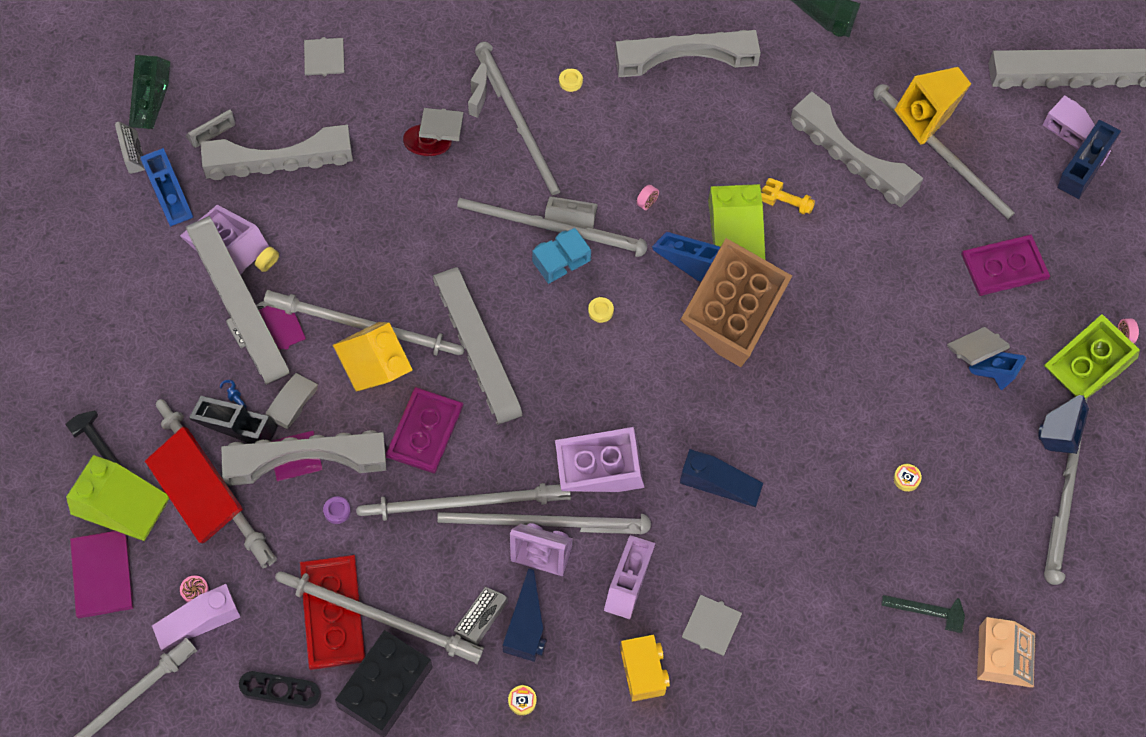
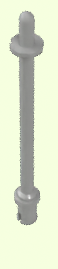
M267 290L263 301L264 306L284 310L289 315L298 311L360 329H365L377 323L300 302L294 294L288 296ZM392 327L397 339L434 348L433 354L436 356L439 350L456 355L464 353L463 346L443 341V334L441 333L438 334L436 339Z
M157 400L156 407L164 418L161 422V427L166 430L172 429L175 434L183 427L180 423L184 418L183 414L179 412L173 413L164 400ZM240 511L233 520L246 538L244 546L248 551H252L262 568H267L266 563L270 566L277 560V557L266 544V537L263 533L255 532Z
M541 483L533 490L387 503L386 498L381 497V504L358 506L356 513L359 516L382 514L383 521H386L390 513L536 500L543 505L547 504V501L571 500L570 491H562L560 484L545 486V483Z
M282 571L276 573L275 579L280 583L297 589L295 595L299 598L304 592L442 646L449 652L448 655L452 657L457 655L475 662V664H478L484 647L462 640L460 635L456 634L455 636L447 637L310 583L309 574L305 573L300 579Z
M185 637L168 654L163 653L160 656L161 659L157 667L74 737L93 736L164 674L177 672L179 670L177 667L193 653L197 652L193 644Z

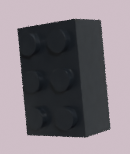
M384 630L335 699L337 707L380 736L386 737L432 670L431 659Z

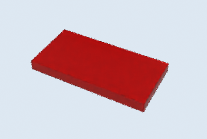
M181 427L145 460V463L199 543L203 544L243 510L187 427Z
M355 555L300 562L301 578L305 573L309 574L310 583L360 602ZM304 592L303 604L309 669L361 663L365 658L361 614Z

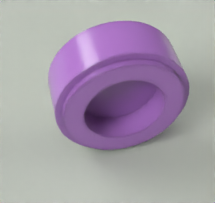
M335 496L325 502L323 512L329 522L340 524L349 518L351 508L345 498Z

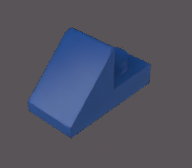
M1000 352L973 366L970 365L969 370L974 375L994 378L1000 390H1003L1016 378L1026 361V357L1024 355Z

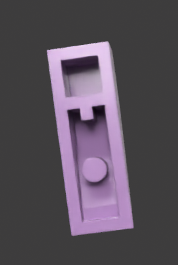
M1064 96L1052 108L1043 123V126L1078 150L1095 126L1086 110L1067 96ZM1110 150L1109 153L1107 154V156H1106V158L1104 159V161H1103V163L1101 164V166L1105 163V161H1106V159L1108 158V156H1109L1111 150Z
M629 536L610 585L604 611L627 619L631 618L655 543Z
M227 584L200 594L152 625L160 649L163 651L181 643L185 637L189 640L238 619L240 614Z

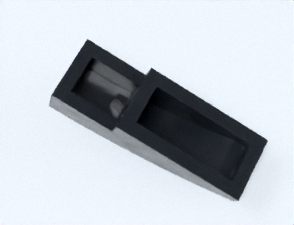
M200 396L189 417L191 421L249 444H255L259 440L271 441L278 427L267 415L247 411L243 405Z

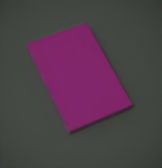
M1032 234L964 250L961 253L979 296L1050 278V274Z
M415 387L385 454L386 458L435 474L464 404Z
M118 531L71 538L76 617L79 619L134 609L127 535Z

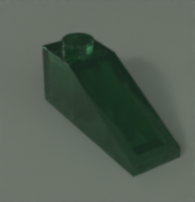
M791 0L824 29L838 37H850L861 4L851 0Z
M135 55L129 127L140 129L154 128L168 88L170 61L158 56Z

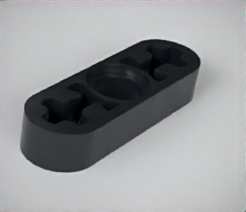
M256 671L246 672L239 680L241 693L249 699L309 709L316 706L321 698L317 684L308 680ZM252 678H256L257 684L266 686L265 680H270L266 687L267 695H262L264 690L258 687H254L253 691L249 692L248 687L245 685L246 682L251 683ZM278 683H284L288 686V691L283 697H275L272 694L273 687ZM293 685H297L296 690L298 692H306L307 688H311L312 693L315 694L314 697H309L308 701H304L303 696L294 694V700L290 699L293 695Z

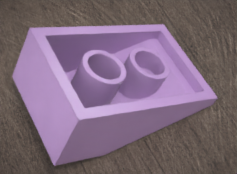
M216 205L201 218L211 217L240 274L257 259L263 250L269 247L255 224L219 205ZM186 230L180 237L196 250Z
M634 427L555 440L562 491L622 492L644 488L638 439Z
M519 524L511 529L510 532L511 562L563 576L571 552L573 538H569L567 534L560 531H553V533L545 531L536 524Z

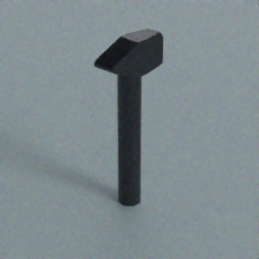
M95 410L78 414L65 423L74 437L84 432L103 459L121 465L92 425L98 417Z

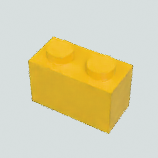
M654 635L621 641L620 651L632 702L664 696L666 687L670 686L667 670H662L660 660L663 659L661 643L655 642Z

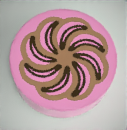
M652 185L644 187L637 198V205L647 210L657 200L659 190Z
M1132 318L1121 319L1118 329L1132 343H1135L1139 335L1137 322Z
M190 576L180 586V594L187 603L200 594L209 591L207 582L200 576Z

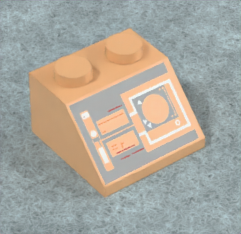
M986 617L979 626L977 679L1034 687L1035 633L1015 621Z

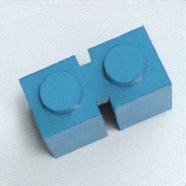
M576 228L563 231L556 236L554 242L551 240L547 243H540L532 250V262L548 284L567 274L565 266H568L573 271L591 261V249Z

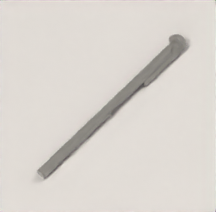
M480 42L475 48V54L481 63L486 64L487 76L497 96H502L518 126L517 131L521 134L551 195L560 193V189L490 53L493 49L492 45L488 42Z
M885 84L878 85L873 93L875 100L878 101L880 99L899 117L894 110L899 102L888 92L890 87ZM934 135L927 140V143L948 162L947 164L962 175L1003 216L1009 219L1015 214L1007 204Z
M463 198L458 200L457 207L559 233L576 228L583 239L635 251V257L643 256L647 251V243L642 238L637 240L589 227L583 229L543 219V217L537 215L531 216Z
M1081 441L1077 454L1068 453L1066 470L1063 472L1065 484L1062 490L1058 517H1053L1044 572L1045 580L1052 585L1061 584L1066 577L1061 572Z
M438 512V523L527 525L531 523L551 527H580V532L640 535L647 533L651 528V521L645 514H641V519Z

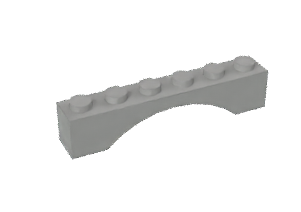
M740 30L737 32L616 41L615 58L618 77L641 76L661 62L683 56L713 58L735 68L758 66L760 48L756 30Z
M811 92L793 108L790 121L795 129L798 131L803 130L810 136L814 144L822 145L827 149L833 159L841 160L847 165L851 173L858 174L864 178L866 184L870 188L877 189L883 193L889 203L897 204L901 208L920 189L923 177L905 163L881 160L855 147L837 127L830 105L815 93Z
M348 125L323 127L318 133L304 142L277 150L249 149L236 145L226 139L201 142L202 167L206 179L211 178L213 180H221L225 176L232 175L246 177L249 173L257 172L270 174L274 170L282 169L295 171L299 167L320 168L324 164L344 165L349 161H353Z
M373 430L365 431L358 435H351L350 433H339L335 437L314 435L309 437V439L301 440L290 437L278 442L259 440L255 444L233 442L228 446H221L222 476L227 486L253 484L263 474L273 468L300 459L320 458L335 461L359 473L387 471L383 432L378 433Z

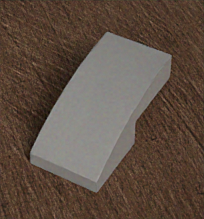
M483 63L480 64L471 79V93L473 95L468 101L469 115L477 118L482 110L487 93L486 64Z
M295 373L279 392L265 415L269 416L278 425L288 429L302 413L303 406L315 394L318 384Z

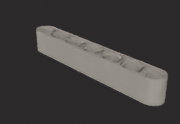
M205 217L186 226L188 235L259 374L262 375L265 385L290 374L211 217Z
M455 267L433 275L434 284L440 290L441 300L444 306L448 307V316L454 328L457 327L459 333L457 336L460 343L467 350V359L471 368L476 370L478 376L476 379L482 392L485 391L486 402L492 414L495 413L496 424L500 425L521 417L522 411L459 269Z

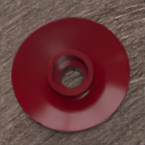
M421 125L409 128L403 136L405 147L409 151L422 156L440 155L446 152L452 144V140L441 139L438 141L433 138L419 137Z

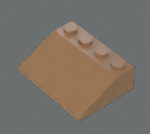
M726 238L680 320L718 355L742 367L750 357L792 275Z

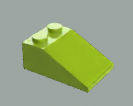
M760 184L711 187L708 203L713 245L721 247L727 238L765 260L763 203Z
M1101 314L1049 360L1044 367L1075 397L1084 395L1086 400L1138 359L1140 349Z
M95 455L92 456L66 496L71 515L143 541L146 540L169 500L166 493L126 468Z

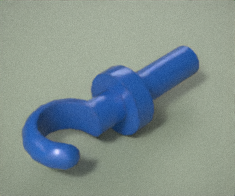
M224 380L220 384L221 389L225 383L232 384L227 390L228 399L231 402L234 400L236 404L243 405L246 408L247 406L240 398L241 393L235 389V383L232 380Z

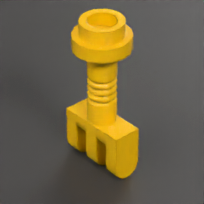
M768 178L766 181L767 186L763 187V193H761L763 202L773 206L776 200H780L799 207V213L805 215V213L810 214L812 212L815 200L811 199V196L805 195L804 198H800L782 191L783 182Z

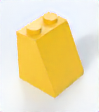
M959 67L915 76L894 110L920 145L925 144L952 115L971 86V82Z
M377 322L333 344L355 391L391 382L413 370L389 322Z

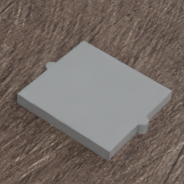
M322 37L321 39L304 40L305 75L327 76V74L344 73L343 38L326 39Z
M424 108L419 137L433 138L438 141L441 139L459 141L463 112Z
M986 327L947 344L948 348L957 355V358H962L971 366L1010 348L1009 343L1000 338L999 334H994Z
M700 595L682 638L699 645L702 650L706 648L724 656L742 613L725 606L723 601L718 603Z

